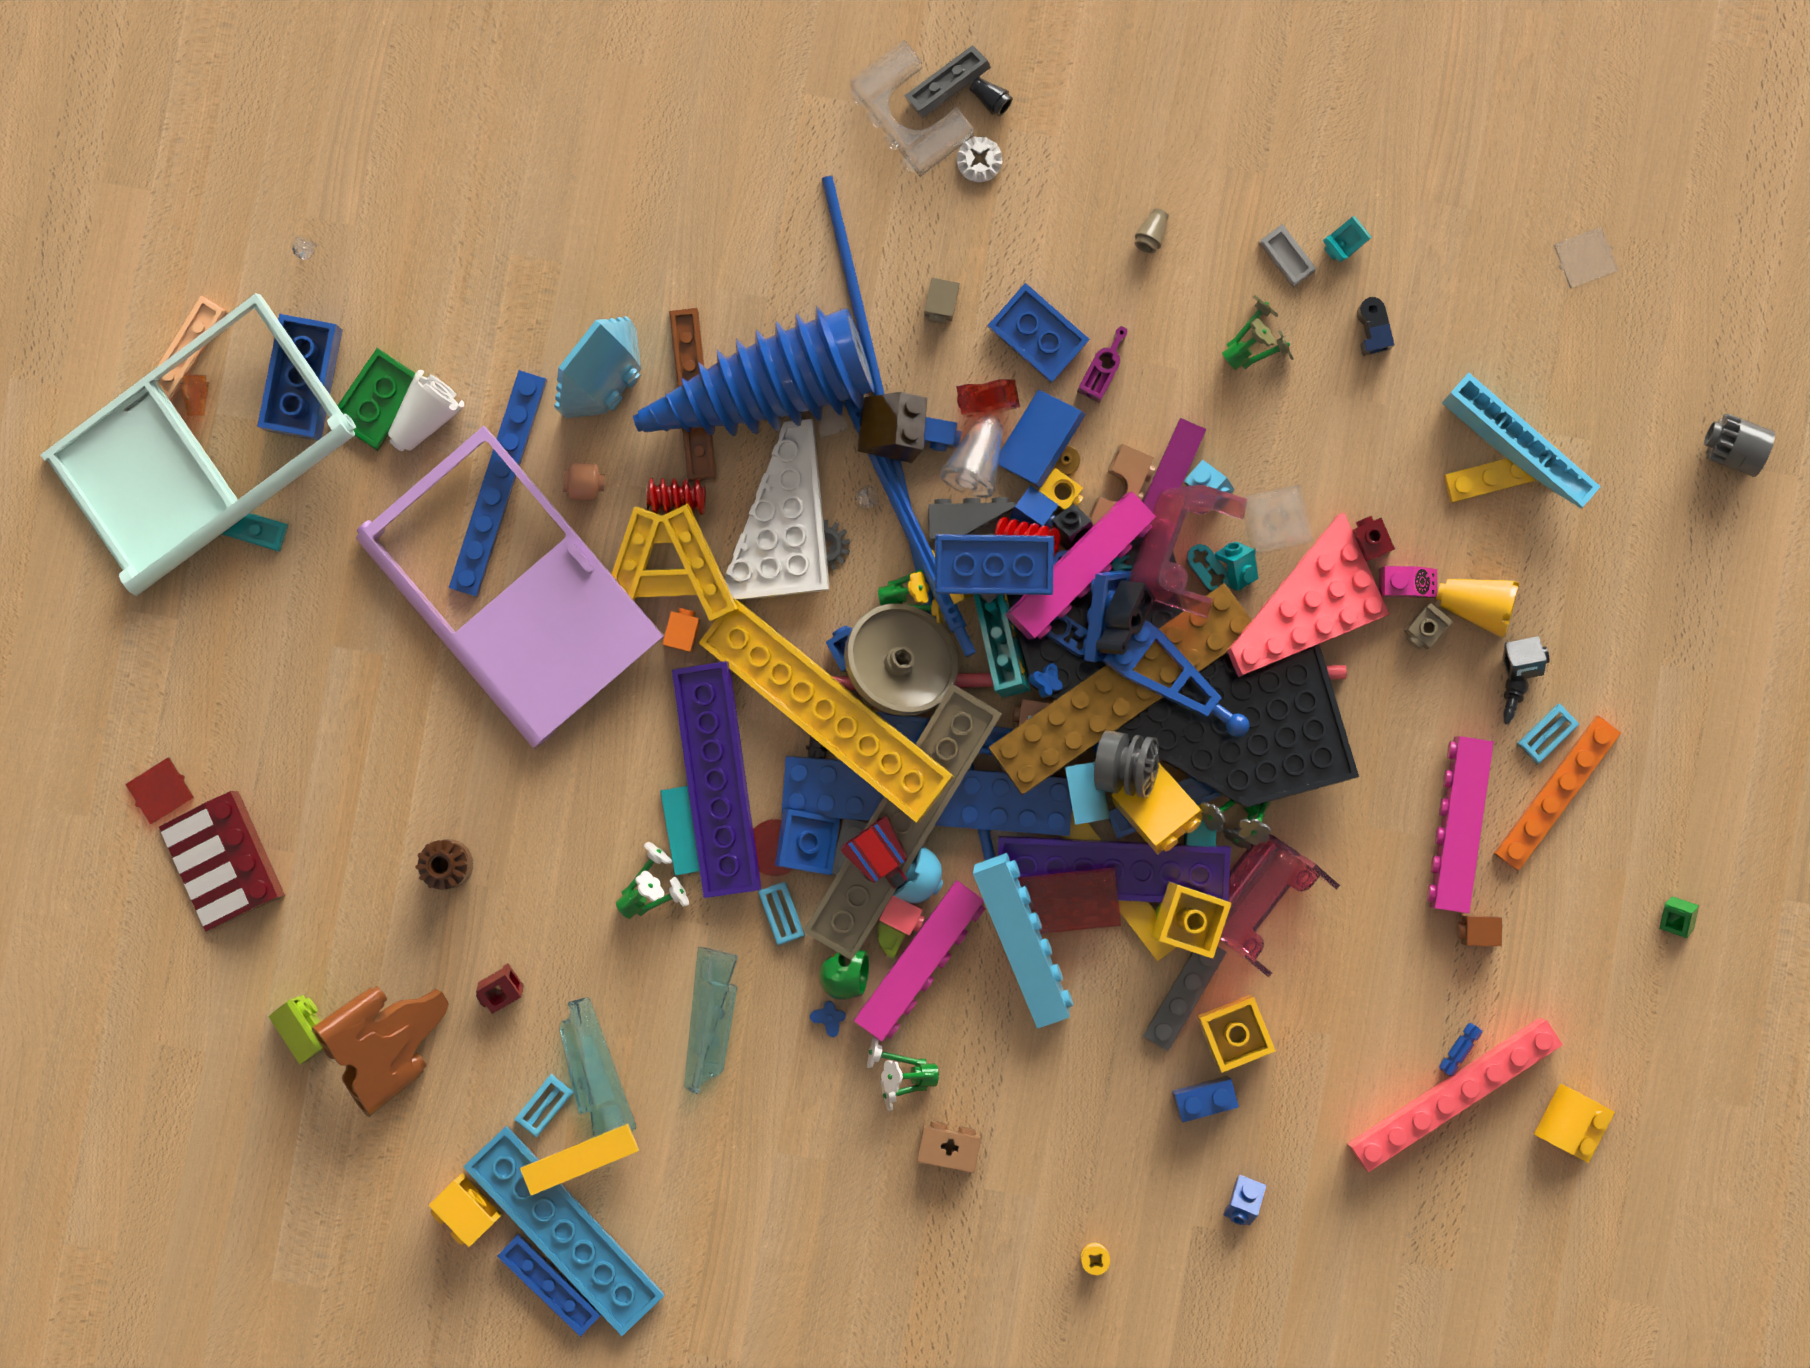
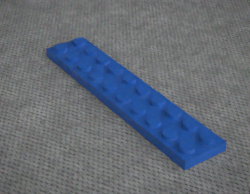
M786 756L782 814L783 809H793L825 815L828 818L869 821L884 797L841 760ZM968 769L935 826L1070 836L1072 804L1067 777L1050 776L1022 796L1005 772Z

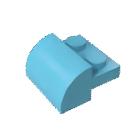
M1095 762L1065 767L1075 825L1110 818L1105 791L1096 790Z

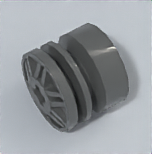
M1106 730L1101 737L1096 753L1094 767L1096 790L1118 793L1124 783L1126 795L1134 796L1137 793L1138 797L1148 798L1154 787L1159 768V743L1157 738L1146 737L1144 740L1143 736L1135 735L1129 745V737L1126 733Z

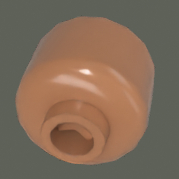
M574 462L570 465L569 469L564 471L563 492H568V496L572 500L594 501L598 496V491L604 492L605 474H599V467L594 463Z

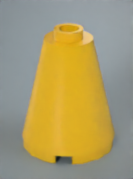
M1447 579L1446 584L1440 583L1436 600L1441 601L1440 607L1498 637L1505 638L1520 582Z

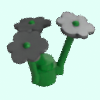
M1230 799L1219 808L1214 804L1209 805L1206 802L1200 804L1202 820L1205 826L1210 831L1217 830L1220 832L1223 830L1224 837L1232 841L1237 847L1251 849V844L1266 843L1269 839L1268 835L1271 829L1268 825L1263 824L1262 820L1271 802L1249 808L1243 807L1249 814L1246 819L1240 821V829L1234 828L1233 830L1223 829L1225 817L1222 813L1235 805L1236 802Z

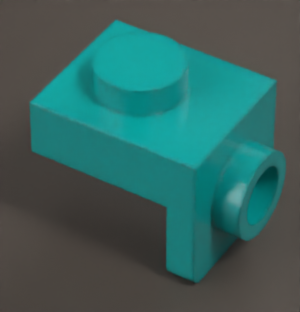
M1354 215L1331 235L1323 239L1326 245L1324 249L1333 260L1337 259L1339 262H1342L1372 237Z
M1231 542L1215 552L1216 559L1227 564L1230 588L1239 591L1259 579L1255 549L1239 542Z

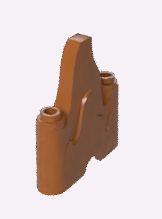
M378 986L375 988L370 987L311 1028L326 1055L330 1059H335L339 1065H346L342 1081L358 1107L366 1116L370 1117L424 1072L423 1069L427 1065L418 1053H415L423 1039L446 1014L449 1003L441 991L434 989L417 999L400 1000L379 1012L384 1007L387 997Z

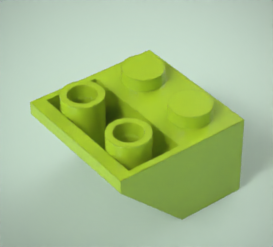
M304 995L290 999L268 1016L299 1064L307 1062L323 1051L311 1029L320 1022L316 1015L318 1009L309 997L306 999Z

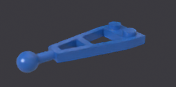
M1145 620L1138 634L1131 635L1125 654L1108 653L1102 661L1125 679L1206 718L1210 713L1214 714L1226 723V729L1232 736L1241 737L1249 730L1250 724L1247 717L1242 714H1232L1218 704L1222 697L1164 633L1147 620ZM1154 641L1183 670L1171 688L1133 671ZM1188 678L1209 698L1205 706L1178 693Z

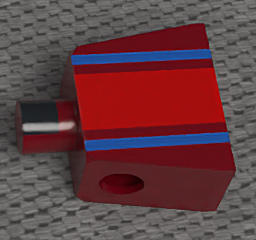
M887 814L841 846V852L873 883L885 876L893 889H895L908 879L899 867L900 864L907 860V854Z

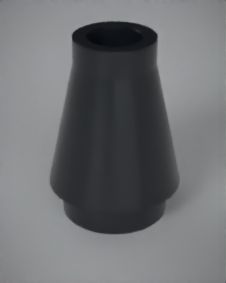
M980 76L972 82L969 88L992 115H1003L1013 100L1008 90L992 84Z

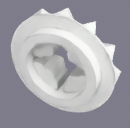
M974 136L960 147L957 154V165L962 175L968 180L986 182L994 178L1000 171L1002 152L996 142L987 137ZM988 151L985 157L986 165L978 163L971 167L975 160L973 152L980 155Z

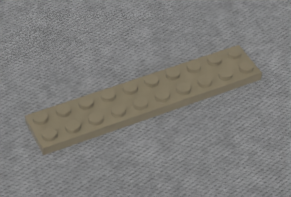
M953 683L950 685L915 745L950 772L954 778L919 823L912 820L884 796L864 828L865 830L887 814L907 854V860L899 865L904 874H906L1002 715L1000 711ZM846 858L803 932L852 961L897 888L893 889L885 876L875 883L871 882Z

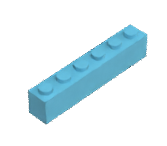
M1005 853L975 864L973 876L1037 1029L1070 1018L1071 1006H1074L1071 994L1068 989L1063 990L1060 982L1063 980L1061 970L1058 964L1053 965L1049 956L1052 955L1050 943L1047 938L1042 939L1039 932L1042 926L1037 913H1032L1028 905L1031 903L1029 892L1025 886H1020L1018 881L1020 871L1015 860L1010 861L1008 854Z

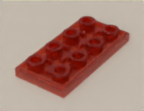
M1115 868L1018 877L1020 886H1025L1029 892L1031 903L1028 905L1031 912H1036L1042 926V929H1039L1040 934L1121 926Z

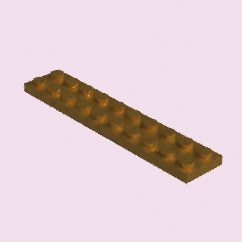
M1224 583L1160 627L1159 630L1200 672L1226 654L1228 648L1238 639L1242 631L1252 620ZM1156 641L1153 642L1133 669V671L1168 688H1171L1183 672ZM1106 665L989 746L988 749L1023 796L1099 743L1106 730L1116 731L1163 697L1125 679Z

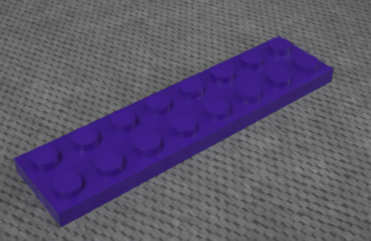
M724 661L673 669L672 677L703 897L708 898L762 890L729 663Z
M999 836L998 856L1007 853L1010 861L1015 860L1020 871V877H1018L1020 886H1025L1030 896L1162 902L1168 883L1172 882L1228 901L1230 846L1176 844L1169 851L1165 852L1163 850L1157 855L1149 844L1145 842Z

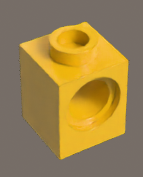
M1057 468L1052 471L1038 490L1059 505L1057 509L1061 512L1072 504L1078 506L1084 498L1080 495L1083 487ZM1059 485L1068 487L1070 497L1065 500L1058 499L1054 493L1055 488Z

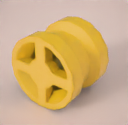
M1090 1243L1082 1249L1080 1260L1086 1272L1091 1275H1100L1107 1271L1110 1266V1256L1103 1245Z

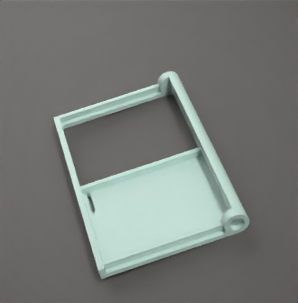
M255 293L43 452L41 457L44 461L50 463L123 570L119 573V577L125 588L133 595L138 596L354 437L355 432L353 429L356 426L347 414L343 415L263 297ZM255 309L330 417L327 419V422L332 431L240 499H237L160 387L159 380L251 310Z

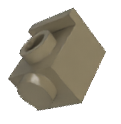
M1429 603L1422 608L1404 632L1409 635L1407 640L1418 649L1422 647L1429 649L1453 621L1432 603ZM1426 622L1430 623L1433 627L1431 633H1426L1423 629Z

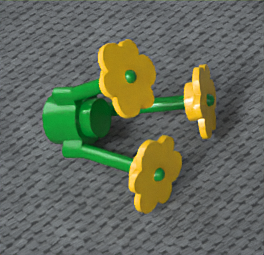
M922 569L897 580L888 581L887 586L879 587L878 589L881 606L886 604H903L907 600L906 594L909 593L914 597L915 602L927 603L929 599L927 593L929 585L925 582ZM910 581L908 587L904 588L902 584ZM932 600V605L906 604L924 611H931L932 616L936 617L937 623H943V614L936 600Z

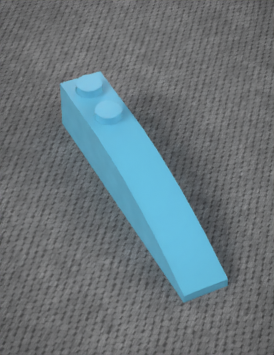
M1470 373L1461 380L1442 402L1445 407L1503 456L1579 508H1583L1601 487Z

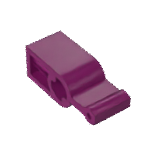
M1120 326L1115 332V340L1111 348H1103L1096 353L1077 392L1098 403L1101 402L1119 367L1120 356L1116 349L1119 343L1125 340L1127 328ZM1103 356L1110 357V364L1113 367L1110 369L1101 367L1102 361L1099 358ZM1099 375L1100 378H1099V380H1098V382H1097V384H1096L1094 390H1092L1091 388H1092V386H1093V384H1094V382H1095L1097 376Z

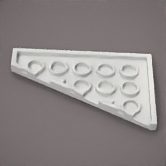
M813 419L802 420L801 426H796L793 421L784 422L778 442L772 451V458L759 485L755 502L749 511V518L736 545L732 562L726 571L725 582L732 597L737 600L830 590Z

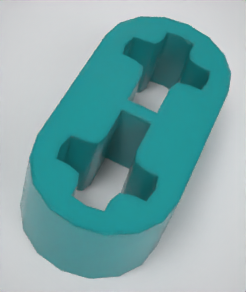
M1203 544L1191 547L1187 552L1186 561L1209 592L1219 587L1218 585L1211 586L1212 576L1208 572L1210 569L1216 576L1222 574L1224 579L1221 583H1225L1229 587L1228 571L1216 559L1212 550ZM1195 550L1199 553L1204 551L1207 554L1204 560L1209 566L1208 568H1205L1201 562L1196 564L1193 562L1192 559L1195 557L1193 552Z

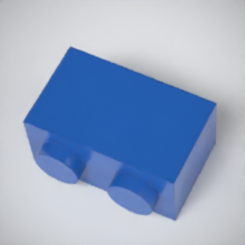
M1228 1076L1172 1091L1179 1119L1183 1123L1239 1108L1232 1080Z

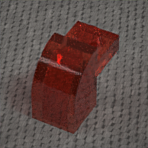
M998 379L984 384L956 386L958 393L957 404L961 409V415H967V418L992 415L1020 408L1015 379Z

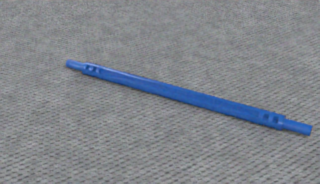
M851 399L845 400V408L859 435L861 409ZM868 454L948 624L950 632L955 633L965 657L974 655L976 651L965 629L967 625L957 603H953L949 594L934 593L935 557L889 459Z

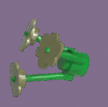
M1256 295L1253 296L1257 301L1254 306L1258 310L1235 338L1226 344L1228 348L1222 352L1224 358L1234 370L1241 366L1247 369L1253 363L1280 351L1283 356L1289 354L1290 359H1294L1289 349L1290 343L1286 342L1282 331H1279L1281 338L1276 340L1277 346L1249 358L1252 355L1249 348L1256 342L1264 343L1268 347L1276 343L1270 329L1264 326L1259 318L1262 314L1268 316L1272 313L1275 317H1278V314L1269 307L1268 302H1263ZM1252 327L1253 337L1246 343L1244 341L1239 342Z

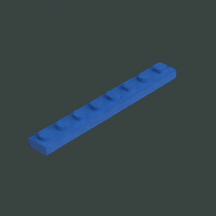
M521 370L518 371L497 436V441L519 466L547 383L546 378ZM494 449L449 585L450 589L475 597L479 595L516 479L515 473Z

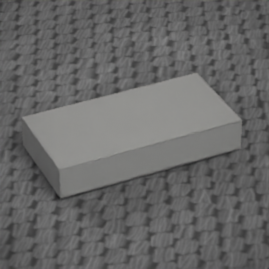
M1283 224L1259 241L1261 247L1293 288L1317 270Z

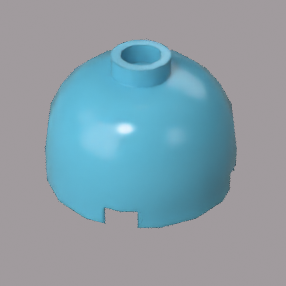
M921 847L905 874L908 879L897 887L893 896L909 903H921L932 895H936L943 885V880L941 879L942 867L937 856L929 849Z

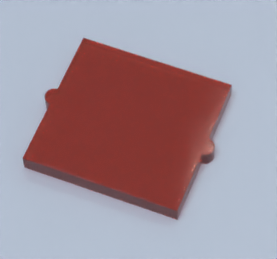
M170 757L125 784L136 801L135 806L140 807L150 824H153L194 798L184 781L185 776L178 772Z

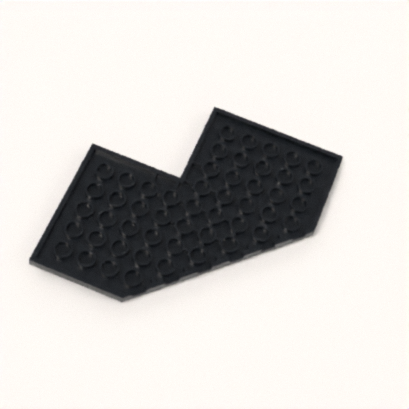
M1167 531L1132 540L1130 544L1133 547L1125 554L1129 555L1130 559L1124 561V564L1132 566V570H1126L1131 571L1129 581L1143 582L1147 585L1150 575L1159 569L1169 570L1176 577L1177 587L1172 596L1167 599L1155 598L1146 618L1148 622L1158 629L1189 608ZM1091 590L1082 598L1076 596L1070 603L1072 606L1071 610L1066 614V616L1087 630L1089 626L1087 613L1091 607L1093 596ZM1007 595L1010 608L1023 595ZM1055 619L1050 623L1052 626L1051 631L1054 634L1061 635L1066 631V625L1062 620ZM1015 626L1028 677L1036 671L1042 673L1043 668L1050 663H1054L1057 666L1058 679L1062 682L1063 687L1056 692H1052V695L1049 696L1054 700H1057L1106 666L1102 661L1091 662L1084 660V657L1075 656L1046 636H1043L1041 639L1036 637L1028 640ZM1071 628L1069 635L1064 641L1068 643L1070 638L1074 639L1078 643L1076 648L1081 650L1085 637L1083 636L1081 639L1076 638L1073 635L1076 630ZM1320 644L1240 677L1236 673L1228 652L1199 672L1222 697L1218 704L1232 714H1242L1247 717L1250 724L1249 730L1241 737L1229 734L1226 729V723L1214 714L1210 713L1206 718L1164 697L1114 731L1126 733L1130 743L1135 735L1143 736L1144 740L1146 737L1157 738L1160 760L1245 808L1359 777ZM1191 679L1187 680L1178 692L1204 706L1209 701V698Z

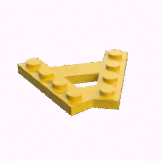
M689 504L663 516L638 506L633 508L612 576L634 601L636 597L698 595L709 621H713L738 609ZM654 543H673L685 569L645 570Z

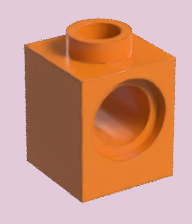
M679 608L678 613L671 611L662 645L692 653L701 619L695 617L696 612Z

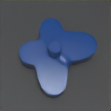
M1054 663L1046 665L1042 673L1036 671L1029 675V682L1039 689V694L1043 698L1052 695V692H1056L1063 687L1062 682L1058 679V669Z
M827 1001L824 1004V1008L814 1010L810 1014L812 1022L825 1025L827 1034L830 1037L837 1036L839 1023L844 1021L846 1017L844 1011L835 1009L832 1001Z

